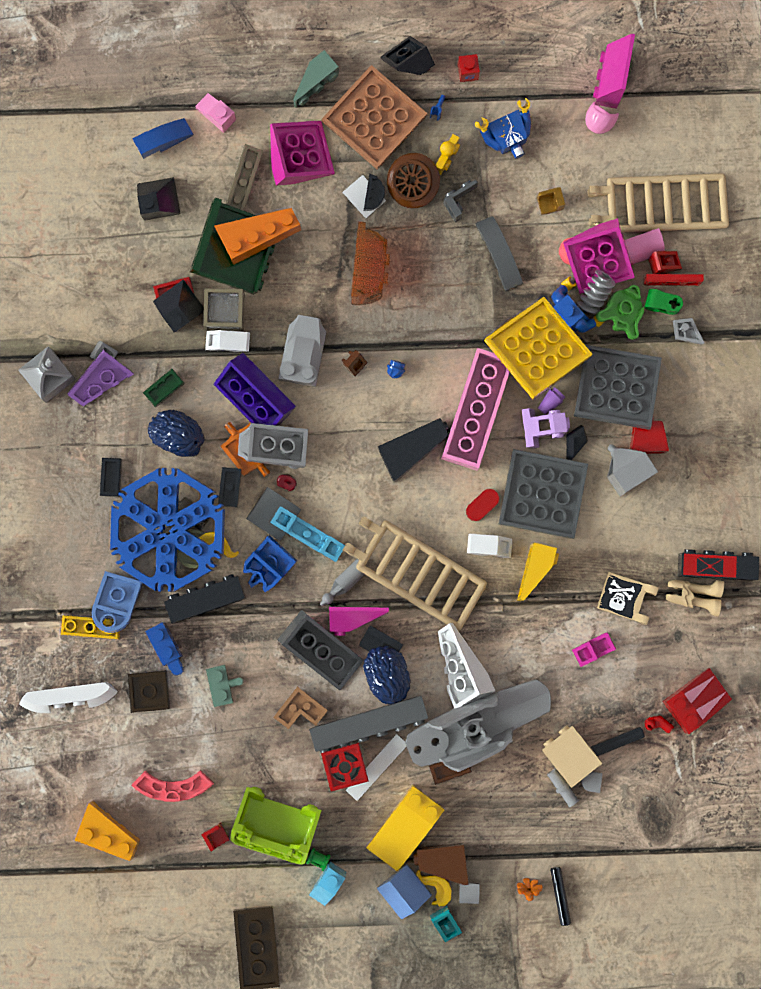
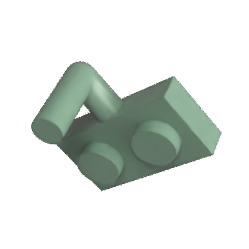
M226 665L206 669L214 707L234 703L230 687L244 684V679L239 677L229 680Z

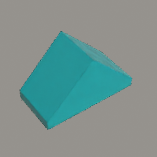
M447 905L430 915L432 923L445 942L462 933Z

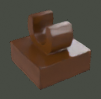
M355 350L354 352L349 351L350 357L347 360L343 358L342 362L347 370L356 377L368 362L361 353Z

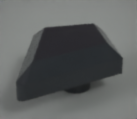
M583 425L578 426L566 435L567 460H572L588 442Z

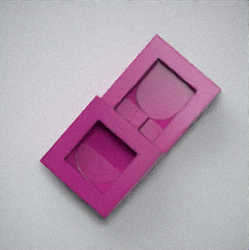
M607 631L572 649L580 667L616 650V647Z

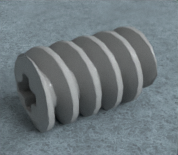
M601 270L595 271L598 277L592 276L591 278L595 283H588L591 290L584 289L587 296H580L584 302L577 301L581 309L590 313H598L600 311V307L604 305L608 294L611 293V288L615 286L614 280Z

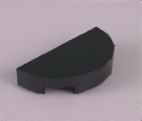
M370 173L363 211H372L378 208L385 197L384 185L377 176Z

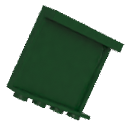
M215 197L212 200L190 272L236 289H243L244 292L254 295L261 291L264 280L261 279L263 273H267L270 264L267 260L269 255L272 256L275 245L234 265L214 226L257 215L224 204L222 199Z

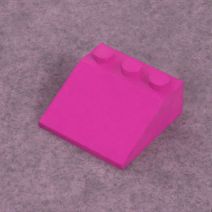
M635 34L627 35L607 44L605 51H601L599 62H602V68H598L596 76L599 84L598 87L595 86L593 98H596V101L600 103L599 106L617 109L626 89Z

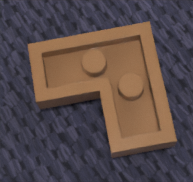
M297 686L273 718L289 729L301 714L316 726L328 710Z

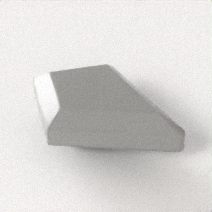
M692 318L673 320L675 340L700 345L704 344Z

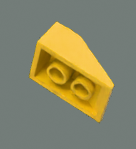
M535 542L530 545L517 601H524L550 569L557 564L559 553H556L557 548Z

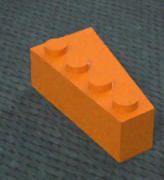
M292 208L214 226L234 265L301 231L300 223Z

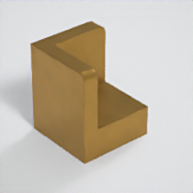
M561 187L542 191L537 195L542 215L563 210L566 205Z

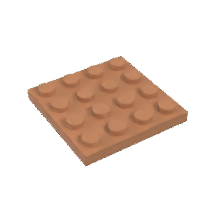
M371 65L322 118V122L378 170L426 118L427 113Z

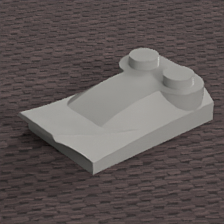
M298 315L289 324L279 381L316 387L326 338V330L319 318Z
M251 423L245 431L239 434L238 455L249 462L289 466L292 469L305 468L308 429Z

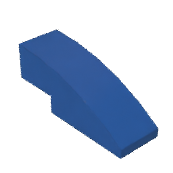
M185 118L153 128L132 139L142 158L145 159L158 151L163 152L194 134Z

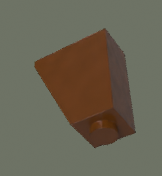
M463 843L416 848L417 853L413 854L414 865L419 866V871L462 885H469Z

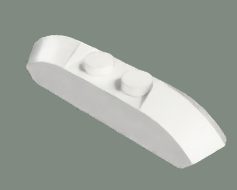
M108 682L27 692L23 696L20 705L33 712L51 713L52 705H54V708L66 707L65 703L73 702V706L85 705L87 700L89 708L107 702L118 691Z

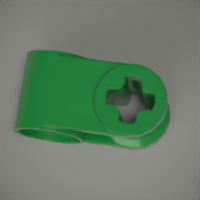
M649 289L644 308L653 312L675 315L682 308L683 300L678 295L657 289ZM672 301L675 302V305H676L675 309L672 308V305H671V302H672Z

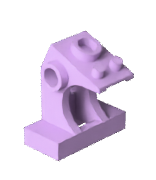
M530 408L522 409L526 447L539 448V437L552 435V438H562L569 432V417H566L565 413H561L560 410L549 411L548 415L535 417V410ZM549 420L551 430L540 431L539 422Z

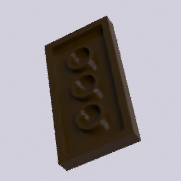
M273 906L234 909L240 989L280 987Z

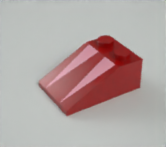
M707 668L662 702L684 733L690 734L706 723L727 705L732 698L711 669Z

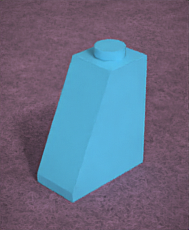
M329 862L309 893V896L325 906L335 896L346 879V871Z

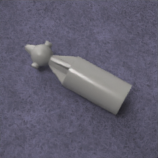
M357 559L335 579L330 593L323 595L320 603L321 606L331 604L335 596L347 593L365 575L357 570L356 565L359 562Z

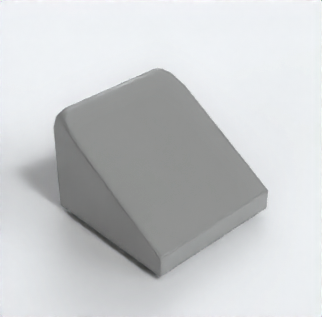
M99 341L89 357L95 360L104 349L115 358L118 351Z

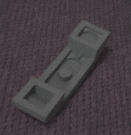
M491 216L475 223L498 270V276L505 291L522 285L523 281L514 257L494 217Z

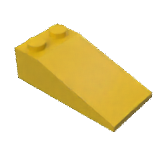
M412 784L366 848L398 871L445 809Z

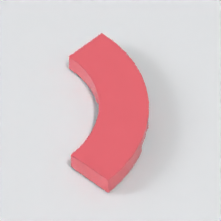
M201 770L188 779L175 782L160 780L144 771L131 786L149 798L164 802H178L202 794L214 782Z

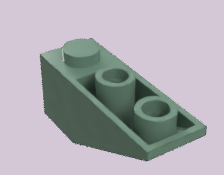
M325 50L309 62L293 99L296 108L299 105L303 106L306 104L310 96L321 92L325 84L333 82L338 77L339 67Z

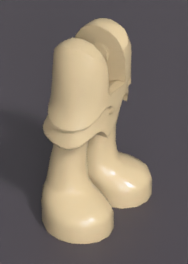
M671 580L668 582L667 587L682 589V596L666 594L667 601L684 605L685 607L693 608V606L705 608L711 615L716 617L720 615L721 600L694 597L693 593L721 598L724 590V581L716 580L712 585H699L684 580Z

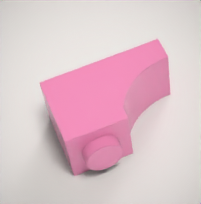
M209 93L195 106L200 113L223 133L236 120L234 111Z

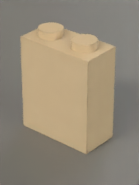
M567 725L558 732L560 734L555 740L550 738L543 744L545 748L542 751L572 788L603 762L574 726L569 728Z

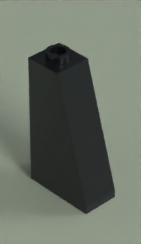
M441 418L378 446V451L393 483L402 478L448 438L450 429L446 421L442 422Z

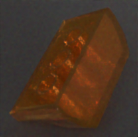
M358 221L351 291L352 305L372 304L382 299L384 284H388L389 272H385V267L390 264V254H387V240L378 232L366 228V222Z

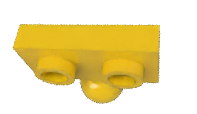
M452 134L449 141L443 142L440 146L442 154L436 163L440 175L444 170H448L452 162L450 160L453 154L456 155L461 146L458 144L459 137Z

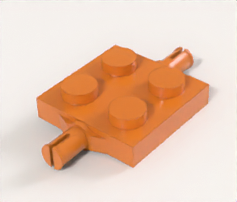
M231 422L228 425L226 424L224 427L231 436L221 445V448L236 467L242 469L243 476L245 477L257 468L263 477L267 476L266 473L270 474L264 463L249 462L238 455L239 434L245 431L251 423L239 430H236Z

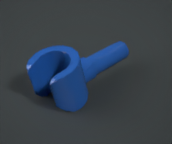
M441 95L436 106L431 107L430 118L432 115H437V121L440 120L441 107L445 99L444 95Z

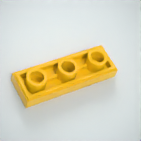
M62 616L61 635L107 639L120 638V631L115 633L104 632L95 625L93 618ZM105 619L103 621V625L106 627H110L114 623L113 619ZM89 624L93 625L92 631L88 630Z

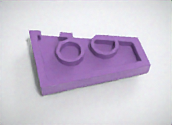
M103 349L67 394L80 405L85 406L102 395L106 390L115 387L125 378L134 375V373Z

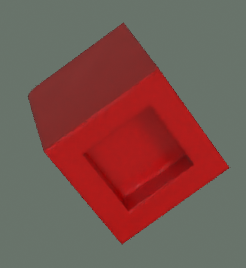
M221 822L201 834L211 852L230 840Z

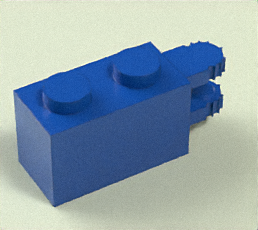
M162 622L145 631L162 665L168 666L173 675H181L184 672L180 661L183 655L166 623Z

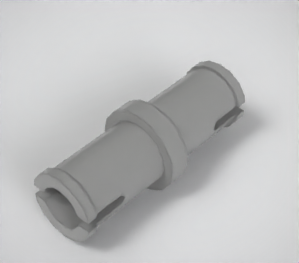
M556 768L547 774L556 787V792L561 794L568 807L575 805L579 801L569 787L570 785Z

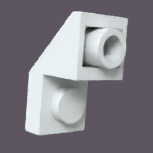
M225 330L207 331L206 350L249 352L250 333Z
M469 534L467 553L479 556L493 555L511 558V538Z

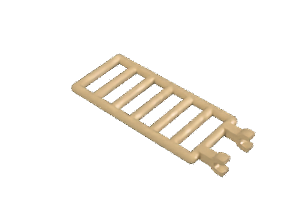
M723 173L608 178L607 186H589L587 190L588 197L608 196L609 215H591L589 219L590 227L617 219L614 185H626L628 225H620L622 233L649 232L658 228L660 231L723 229L729 227L726 176ZM707 181H718L721 221H710ZM689 182H700L703 222H692ZM663 183L665 223L654 224L652 184ZM670 183H681L684 223H673ZM633 184H644L647 224H636Z
M363 516L358 524L375 533L365 552L363 553L350 543H346L343 548L344 552L359 560L356 565L357 570L445 624L453 623L457 630L460 631L484 592L487 582L391 522L384 520L378 526ZM386 530H389L397 536L376 571H373L365 565ZM404 539L413 546L391 582L383 577L382 574ZM422 550L429 557L409 591H406L398 585L418 551ZM435 560H438L446 566L426 600L422 601L415 594ZM454 570L462 576L440 612L431 605L450 572ZM469 579L477 584L478 587L458 621H455L447 615Z

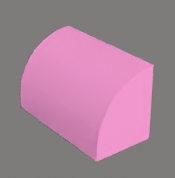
M659 228L625 240L631 265L649 259L655 251H665L663 237Z

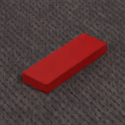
M646 274L643 278V283L645 286H699L704 281V274Z

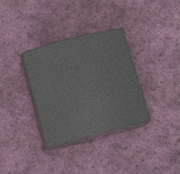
M267 487L246 519L281 541L286 532L270 523L277 510L281 506L297 516L301 509Z

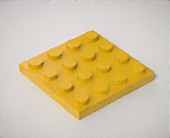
M545 297L485 338V343L532 399L536 398L592 356L590 350Z

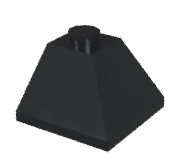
M411 36L381 56L385 63L397 71L416 75L427 73L435 65L427 46Z
M174 177L137 184L140 215L144 221L181 214Z
M184 279L153 301L174 333L204 312L203 305Z

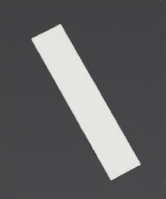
M396 734L366 767L369 782L347 788L346 791L356 801L405 749V741Z

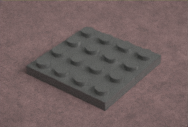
M586 345L592 356L583 362L574 417L650 430L662 358Z
M513 449L498 525L574 539L588 464Z

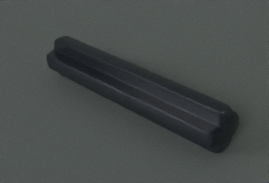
M638 727L593 745L591 748L597 756L640 740L645 737L643 729Z
M553 867L550 871L561 926H568L571 924L562 870L560 867Z

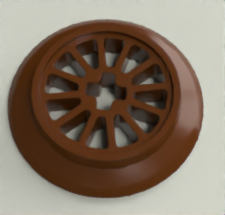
M408 153L400 156L393 162L387 175V187L390 195L398 204L406 208H420L430 203L436 196L440 185V175L435 163L420 153ZM410 164H414L413 172L411 171ZM418 165L421 166V169L416 173ZM405 166L407 167L408 174L403 170ZM425 170L426 175L420 176V174ZM400 171L405 175V178L399 176ZM410 176L417 178L415 185L409 184ZM427 177V183L421 181V179ZM398 178L403 179L404 182L398 184L397 180ZM420 184L426 185V189L424 190ZM406 185V186L400 191L399 186ZM417 188L422 192V194L418 195ZM408 189V194L406 196L404 195V192ZM412 189L414 191L415 197H411Z

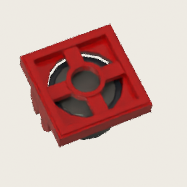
M359 743L321 753L330 791L369 782Z

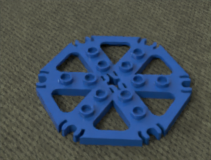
M167 468L154 470L121 489L127 494L119 492L118 495L123 498L122 502L113 501L115 506H111L110 550L118 547V550L113 551L111 554L112 556L121 555V559L116 564H123L125 562L119 568L155 591H163L164 584L168 586V592H174L213 571L208 565L213 568L217 567L212 559L213 557L221 559L222 556L216 553V551L224 554L225 509L217 512V509H221L224 505L218 504L216 506L214 500L219 496L212 495L210 497L215 491L178 468H172L170 475H167ZM152 481L158 484L157 511L135 497L136 490ZM185 482L199 491L201 497L197 502L178 512L179 483ZM122 515H126L147 528V530L126 542H122L119 539V519ZM211 517L215 521L214 542L209 545L187 530ZM165 525L174 526L169 530L170 534L162 533L165 530ZM156 548V573L153 577H148L134 568L133 560ZM177 548L195 559L199 564L196 571L183 578L176 576Z

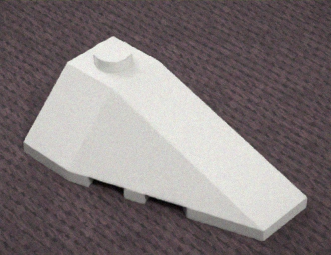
M449 623L439 630L441 654L445 656L446 662L444 672L448 674L449 680L447 691L454 708L495 692L487 671L454 624Z

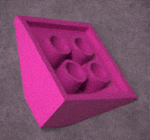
M321 121L272 123L270 125L271 167L276 186L301 183L335 174Z
M618 218L600 223L563 242L580 294L585 293L584 289L586 288L591 290L588 283H595L591 278L592 276L598 277L595 273L596 270L607 273L615 283L635 278Z
M329 607L330 632H334V636H346V632H351L388 614L389 608Z

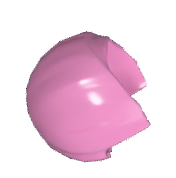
M595 101L587 110L585 117L586 125L592 132L604 134L613 128L619 113L610 114L599 107L600 103Z

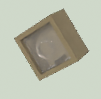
M204 288L203 326L206 331H244L245 294L243 289Z

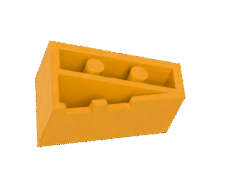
M91 801L87 806L75 841L131 861L134 858L140 839L112 818L109 813L101 809L98 804Z

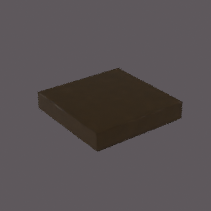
M167 670L128 674L131 713L170 709Z

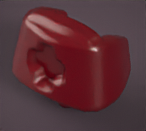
M282 474L277 478V486L292 492L297 486V481L289 474Z

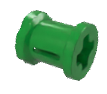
M313 847L306 864H312L324 871L330 855H324Z

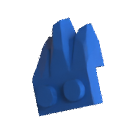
M269 535L244 562L243 572H251L253 574L248 581L251 588L262 582V589L264 592H267L289 572L298 560Z

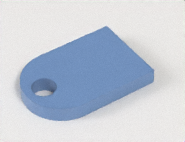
M105 571L92 607L93 621L100 630L107 633H115L123 630L128 625L142 587V582ZM106 618H112L114 623L112 626L106 627L103 625V621Z

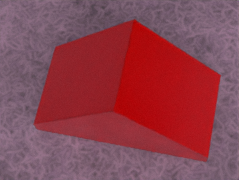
M655 251L648 259L653 274H667L682 269L677 251Z

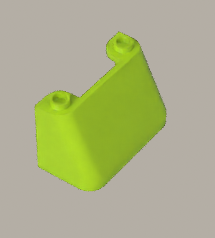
M246 787L232 828L231 842L295 864H305L322 810L311 804L303 806L302 809L291 807L264 798V793L258 787Z

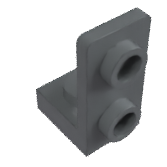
M469 180L463 183L459 190H452L445 195L446 198H444L443 204L455 222L462 218L463 211L460 203L455 201L476 189L478 185L477 180L472 182Z

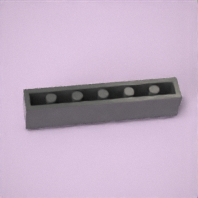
M420 695L395 704H389L312 727L309 731L315 751L322 753L332 750L331 747L339 745V748L351 745L350 742L358 740V743L367 741L371 735L376 734L377 737L387 735V731L395 729L396 732L407 729L406 725L411 723L414 726L424 724L425 719H428L423 698Z

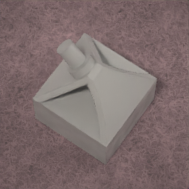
M49 346L18 370L46 403L76 380Z
M613 444L608 446L612 459L607 478L619 496L658 473L645 452L616 448Z

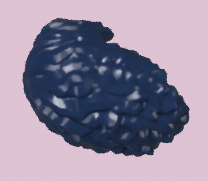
M165 410L158 412L156 417L153 416L152 422L149 423L148 434L153 444L180 457H195L199 454L205 437L197 421L177 410Z
M378 646L376 649H371L363 665L371 692L385 704L391 705L404 700L410 690L411 679L402 653L388 646Z

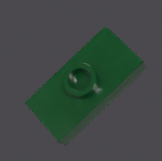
M170 369L147 388L143 394L156 408L185 383L173 369Z

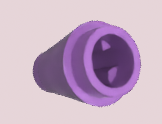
M555 387L552 390L549 389L538 409L547 415L549 411L563 403L565 396Z

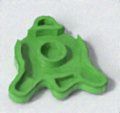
M631 285L626 289L613 293L607 302L606 308L596 314V319L599 322L612 320L614 331H625L628 338L631 340L637 339L639 337L638 323L644 313V307H642L640 301V288L637 285Z

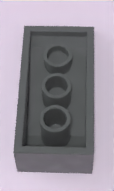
M302 610L277 639L285 648L339 691L364 661Z

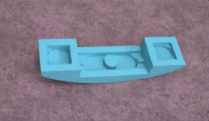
M281 506L270 522L335 562L345 546Z

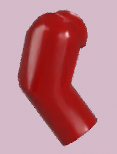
M660 715L652 716L645 720V728L650 731L655 728H661L669 734L674 728L671 723Z

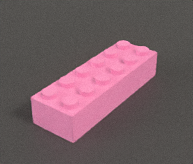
M477 348L441 458L442 460L476 471L480 467L510 373L495 353Z

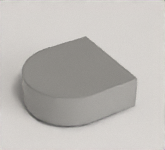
M591 772L581 780L583 788L590 792L600 793L602 773Z

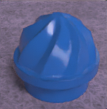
M391 360L390 364H387V373L393 379L401 377L405 372V364L402 362Z

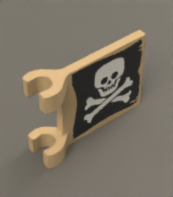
M608 572L597 609L647 625L649 617L639 614L645 593L656 596L659 587Z

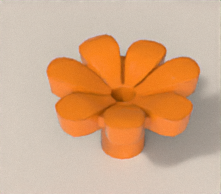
M524 878L523 883H517L518 893L524 894L528 901H532L534 896H538L543 888L542 885H538V880L536 879L530 882L529 878Z

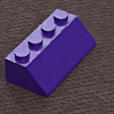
M244 353L230 360L213 384L251 423L279 426L296 407Z

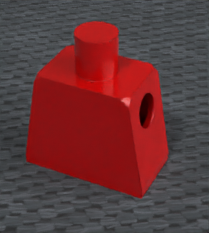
M652 419L650 430L632 427L630 450L641 451L646 454H666L669 451L663 421H654Z

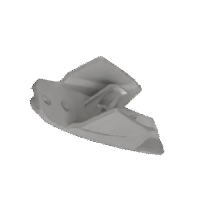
M534 679L448 711L421 725L407 735L405 744L411 759L421 767L443 762L446 767L457 772L467 769L504 750L509 743L513 742V731L548 713L551 706L550 691L542 682ZM433 738H438L436 743L431 742ZM415 746H421L418 751H414Z

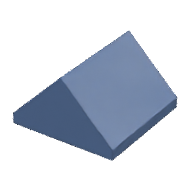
M408 864L377 887L378 891L400 919L415 913L432 896Z

